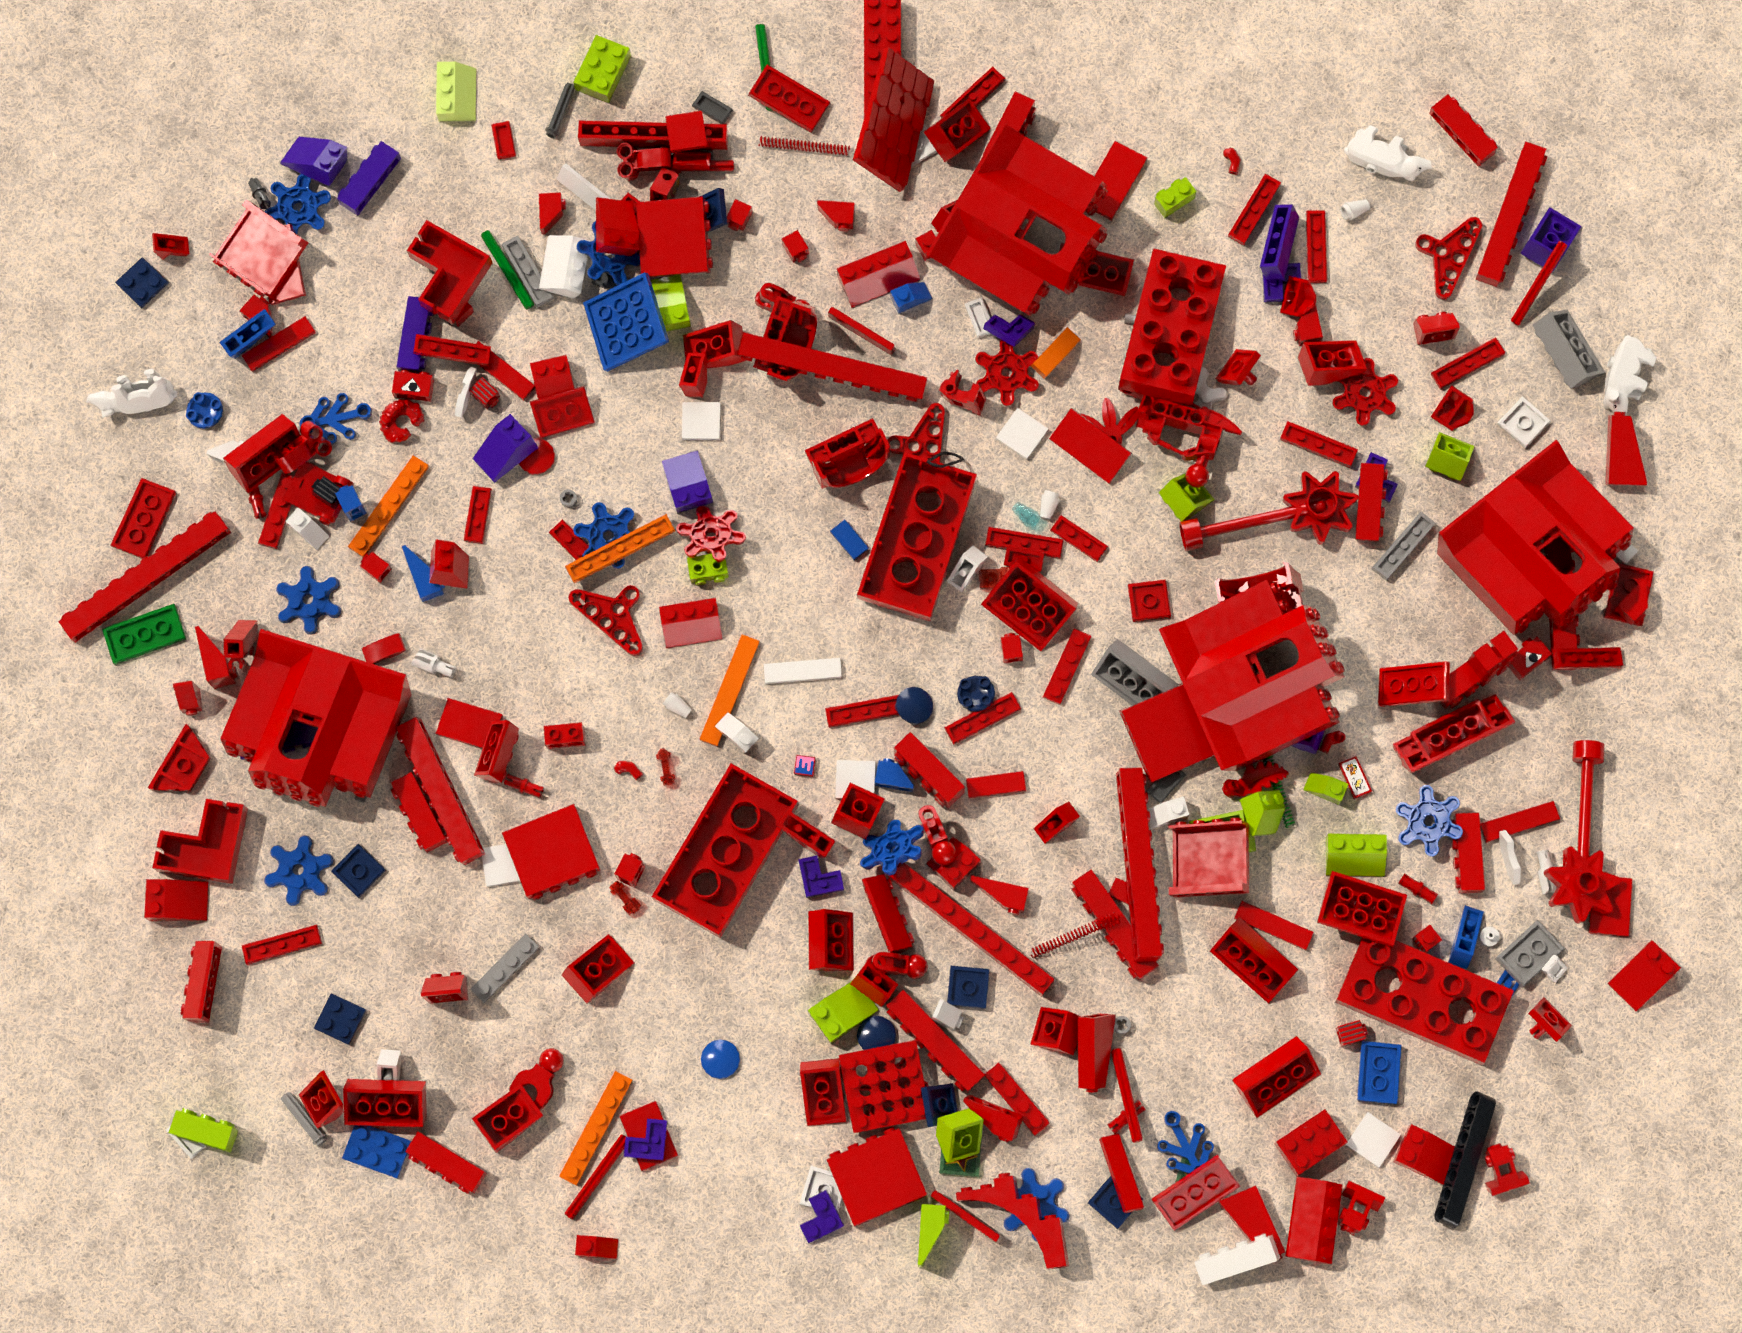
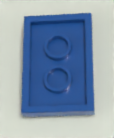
M1361 1041L1357 1101L1397 1104L1401 1045Z
M354 1125L342 1159L398 1179L407 1156L405 1151L411 1141L371 1126Z

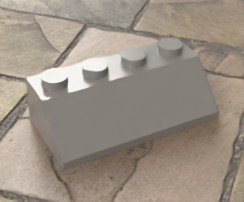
M1568 309L1550 312L1533 324L1536 335L1542 340L1546 352L1551 355L1555 367L1560 370L1565 384L1570 389L1579 387L1605 374L1604 369Z
M1116 639L1108 647L1091 673L1093 677L1132 706L1179 685L1119 639Z

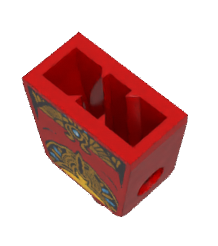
M672 165L671 169L662 168L650 187V201L674 199L679 188L678 174L680 169H673Z

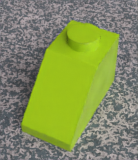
M1310 773L1303 791L1340 805L1348 783L1331 776Z

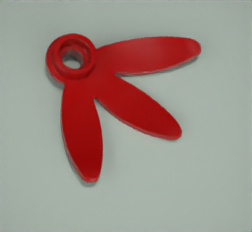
M1104 398L1102 417L1105 427L1094 418L1085 414L1081 415L1110 437L1116 438V441L1121 444V436L1134 425L1139 417V412H1137V406L1132 408L1116 425V413L1113 404L1109 398Z

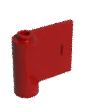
M306 461L298 467L282 500L319 518V522L329 526L330 523H335L342 507L338 499L332 507H329L313 496L312 485L317 479L321 480L323 476L340 488L346 485L354 486V483L345 477L335 476Z

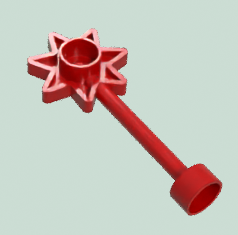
M1304 471L1301 475V491L1288 493L1283 497L1282 501L1288 506L1287 508L1201 527L1197 518L1180 521L1179 527L1185 551L1203 548V538L1293 519L1290 525L1291 532L1311 528L1317 543L1322 545L1330 528L1344 532L1351 531L1352 523L1345 511L1357 503L1358 495L1339 491V473L1337 471L1332 472L1322 482H1319L1310 473Z
M1594 740L1573 742L1572 761L1582 764L1577 851L1572 846L1567 847L1563 850V867H1550L1544 870V876L1557 887L1548 902L1549 906L1569 905L1573 919L1577 924L1586 920L1591 909L1602 914L1612 912L1613 907L1606 891L1621 882L1620 877L1602 871L1603 851L1599 850L1590 855L1594 765L1604 763L1605 749L1604 743Z

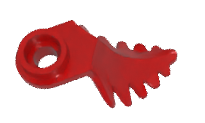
M1260 761L1256 769L1253 765H1248L1240 780L1227 779L1223 784L1222 790L1229 798H1244L1248 794L1262 791V787H1271L1270 782L1278 783V779L1283 780L1287 778L1289 772L1283 766L1279 768L1277 763L1272 766L1270 761L1264 767L1263 762Z

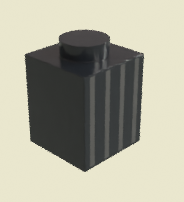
M323 476L321 480L317 479L311 487L313 488L312 495L329 507H332L336 502L337 497L335 493L339 492L340 487Z

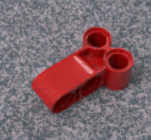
M622 143L617 148L618 157L623 159L617 171L619 176L626 180H636L639 172L672 168L670 148L637 150V148L628 143ZM630 149V154L626 157L625 152ZM631 167V172L626 175V170Z
M311 421L302 423L300 426L301 435L274 455V459L284 474L293 472L316 454L325 457L331 453L332 445L322 437L323 430L321 427Z

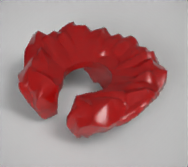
M398 399V401H393V403H389L380 416L379 424L381 425L380 430L387 441L391 443L403 442L411 437L408 428L402 429L397 427L396 420L399 416H408L415 427H419L425 421L422 408L418 403H413L408 399Z

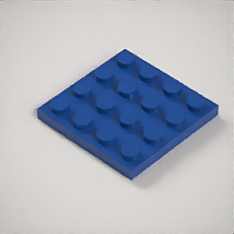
M644 272L583 302L604 371L608 372L669 342L648 273Z

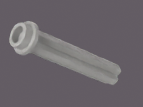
M291 1092L285 1093L281 1097L282 1102L312 1138L313 1144L318 1147L327 1141L326 1133H322L319 1128L317 1129L313 1120Z

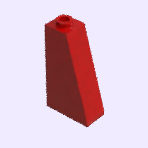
M1614 412V415H1608L1605 484L1647 485L1631 416H1626V412Z
M1097 1013L1078 1017V1088L1086 1089V1092H1098V1089L1106 1087L1116 1014Z
M1256 1185L1218 1202L1249 1242L1255 1241L1254 1237L1261 1234H1266V1236L1272 1235L1280 1259L1283 1258L1281 1254L1285 1253V1249Z

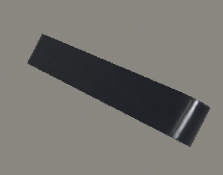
M1475 1091L1469 1099L1434 1214L1436 1222L1451 1228H1456L1460 1224L1496 1106L1494 1098Z

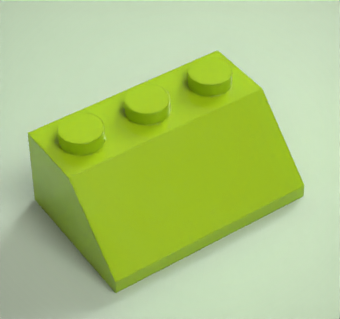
M1327 834L1326 876H1330L1331 872L1335 871L1347 876L1385 877L1387 835Z

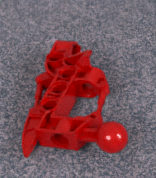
M1118 389L1126 395L1142 400L1137 411L1139 412V418L1136 427L1142 428V433L1148 434L1147 439L1153 445H1160L1182 455L1184 461L1193 460V462H1196L1185 473L1186 481L1192 487L1200 488L1208 482L1209 472L1206 467L1209 460H1214L1223 430L1242 435V431L1232 421L1206 406L1200 407L1193 403L1192 406L1194 408H1190L1168 400ZM1161 409L1163 412L1160 413L1155 410ZM1174 415H1180L1182 417L1176 418L1174 417ZM1192 420H1198L1199 423H1194ZM1167 425L1199 434L1200 438L1197 446L1184 451L1173 447L1171 444L1160 439L1163 427Z

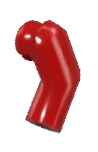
M1226 148L1223 151V156L1226 159L1229 158L1231 162L1228 173L1237 175L1241 158L1234 148Z
M1341 731L1326 734L1319 750L1328 754L1332 745L1345 741L1346 735Z
M621 760L614 766V771L617 774L629 772L635 780L643 776L642 772L633 762Z

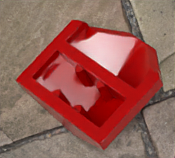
M1289 276L1280 313L1301 317L1314 307L1317 296L1310 280Z
M1451 385L1431 415V418L1451 431L1468 424L1474 415L1473 398Z

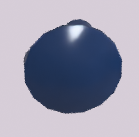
M974 675L964 678L960 681L958 687V701L963 708L969 711L978 712L984 710L994 700V686L986 676Z
M909 687L898 695L895 710L903 720L912 725H918L929 719L932 714V698L921 688Z
M883 1016L868 1017L861 1022L857 1031L858 1043L863 1050L892 1045L896 1038L893 1024Z

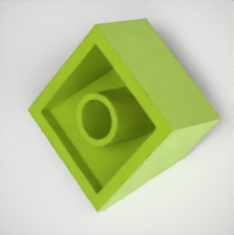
M1439 432L1425 467L1429 468L1432 472L1447 475L1452 480L1457 479L1461 481L1474 446Z
M1185 474L1171 479L1158 492L1180 521L1190 519L1215 500L1204 486L1200 488L1190 486L1186 481Z
M1280 790L1260 791L1240 799L1246 821L1249 824L1251 836L1272 835L1277 832L1285 811L1284 799Z
M969 1108L939 1117L937 1120L936 1137L947 1163L980 1153L984 1119Z

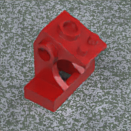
M959 370L951 372V377L944 380L940 386L939 391L942 397L951 405L972 410L974 414L981 415L987 399L981 386L973 383L971 390L962 391L958 389L962 375H960Z
M1501 1143L1486 1148L1487 1152L1484 1153L1485 1161L1488 1168L1492 1167L1494 1180L1486 1182L1485 1185L1487 1191L1492 1196L1530 1184L1528 1176L1523 1171L1516 1172L1513 1162L1516 1158L1512 1148H1509L1508 1145L1502 1146ZM1507 1163L1510 1173L1501 1176L1498 1166Z
M1348 1181L1342 1191V1196L1349 1198L1350 1203L1347 1209H1342L1339 1219H1341L1339 1223L1341 1226L1340 1230L1347 1231L1353 1236L1355 1233L1361 1232V1229L1365 1230L1370 1220L1367 1219L1369 1210L1372 1209L1378 1212L1385 1197L1352 1181ZM1355 1202L1365 1206L1363 1214L1353 1209Z

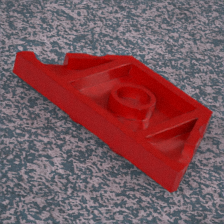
M185 724L147 787L150 790L191 792L211 758L189 725Z

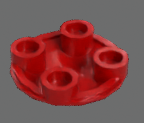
M533 438L538 448L519 463L520 467L530 475L544 473L554 464L555 453L553 447L549 442L540 438Z

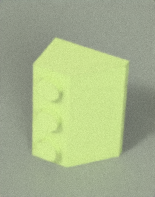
M455 61L437 62L436 115L439 122L476 121V68Z

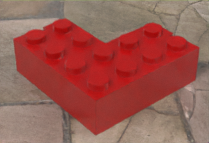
M426 220L418 232L419 238L415 237L406 250L412 260L435 272L418 300L421 307L435 315L437 313L440 318L454 324L493 262L490 255Z
M1502 631L1490 640L1491 647L1488 643L1484 644L1472 653L1467 662L1450 673L1449 701L1439 702L1444 709L1448 707L1453 709L1461 703L1460 701L1464 696L1468 698L1473 695L1479 688V685L1484 687L1495 674L1499 676L1507 670L1506 668L1510 666V663L1516 657L1515 653L1518 648L1505 631Z
M206 799L198 836L160 830L157 848L164 851V855L159 851L155 852L152 868L162 873L233 884L248 808L244 804L224 803L219 800Z

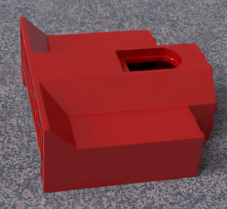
M1002 123L926 255L1027 315L1032 316V314H1036L1039 310V302L1042 297L1045 298L1049 293L1050 284L1068 295L1071 292H1075L1079 285L1078 279L1080 276L1083 277L1088 270V262L1090 259L1093 260L1098 253V250H1096L1098 245L1102 244L1107 238V229L1089 218L1090 215L1093 216L1096 213L1099 200H1103L1108 191L1106 189L1107 185L1102 180L1027 138L1007 124ZM1037 216L1065 233V244L1058 253L1048 254L1024 240L1025 235ZM1025 219H1028L1029 221L1027 225L1025 226L1024 230H1022L1021 226L1023 222L1025 221Z
M1555 440L1442 529L1438 534L1437 554L1501 623L1515 635L1518 632H1524L1528 628V624L1533 620H1539L1543 613L1558 628L1563 625L1567 626L1573 621L1575 615L1584 613L1590 603L1599 601L1605 591L1614 589L1618 584L1620 567L1614 559L1619 551H1625L1631 545L1634 527L1570 463L1560 443ZM1548 535L1550 538L1542 544L1540 540ZM1560 536L1581 558L1582 566L1575 573L1563 574L1540 551Z
M1265 580L1186 620L1159 629L1221 771H1239L1248 765H1252L1340 723L1338 719L1340 717L1339 711L1336 707L1332 706L1330 701L1332 696L1329 690L1324 687L1345 678L1343 674L1345 669L1343 664L1337 661L1335 656L1337 651L1334 645L1330 644L1327 639L1329 637L1328 631L1325 626L1321 625L1319 621L1321 616L1316 608L1302 605L1292 610L1289 602H1285L1282 586L1274 581ZM1291 641L1298 649V662L1294 666L1267 678L1256 654L1280 642ZM1253 664H1256L1260 674H1255L1252 667Z
M260 629L255 657L221 735V742L228 755L236 758L241 756L246 761L251 762L248 773L254 786L259 789L265 790L267 788L281 796L286 794L296 801L305 800L315 807L327 806L334 787L342 792H353L354 795L360 798L365 796L371 798L396 736V727L400 725L412 695L407 676L391 669ZM307 715L313 717L314 720L310 721L304 719L303 716ZM293 721L318 728L309 752L305 757L294 760L283 755L282 747Z

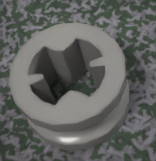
M570 489L564 490L560 494L561 504L567 508L573 507L577 503L575 492ZM567 494H570V497L574 496L570 503L563 501Z
M1119 1016L1115 1019L1114 1031L1116 1033L1125 1034L1130 1030L1131 1022L1127 1017ZM1119 1020L1120 1022L1122 1020L1126 1021L1125 1026L1127 1029L1124 1030L1122 1028V1030H1119L1117 1022Z

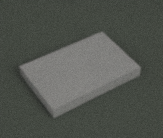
M1537 920L1500 953L1495 960L1523 988L1541 971L1553 955L1558 956L1565 948Z

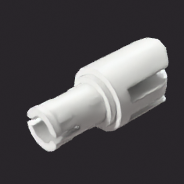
M421 648L411 663L412 666L429 673L439 672L450 678L453 677L452 674L456 671V666L441 661L440 656Z
M1549 850L1538 851L1536 854L1540 869L1537 873L1542 894L1554 893L1557 887L1544 876V870L1554 867L1551 863Z

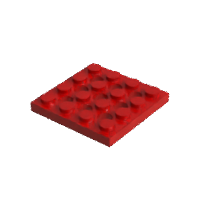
M916 1040L839 1055L853 1133L926 1119L921 1088L925 1087ZM899 1057L906 1060V1066L903 1069H898L895 1066V1060ZM879 1061H883L887 1065V1069L883 1073H879L875 1069V1065ZM859 1065L867 1067V1074L863 1077L858 1076L856 1073V1068ZM901 1077H907L910 1080L908 1088L903 1089L899 1086L898 1082ZM882 1081L890 1083L891 1088L888 1092H882L879 1089V1084ZM864 1084L871 1087V1093L868 1096H863L860 1093V1087ZM910 1096L913 1098L914 1105L911 1108L903 1106L902 1100L904 1097ZM886 1100H891L894 1103L893 1111L886 1112L883 1109V1103ZM867 1104H872L875 1107V1113L871 1116L866 1115L863 1111L864 1106Z

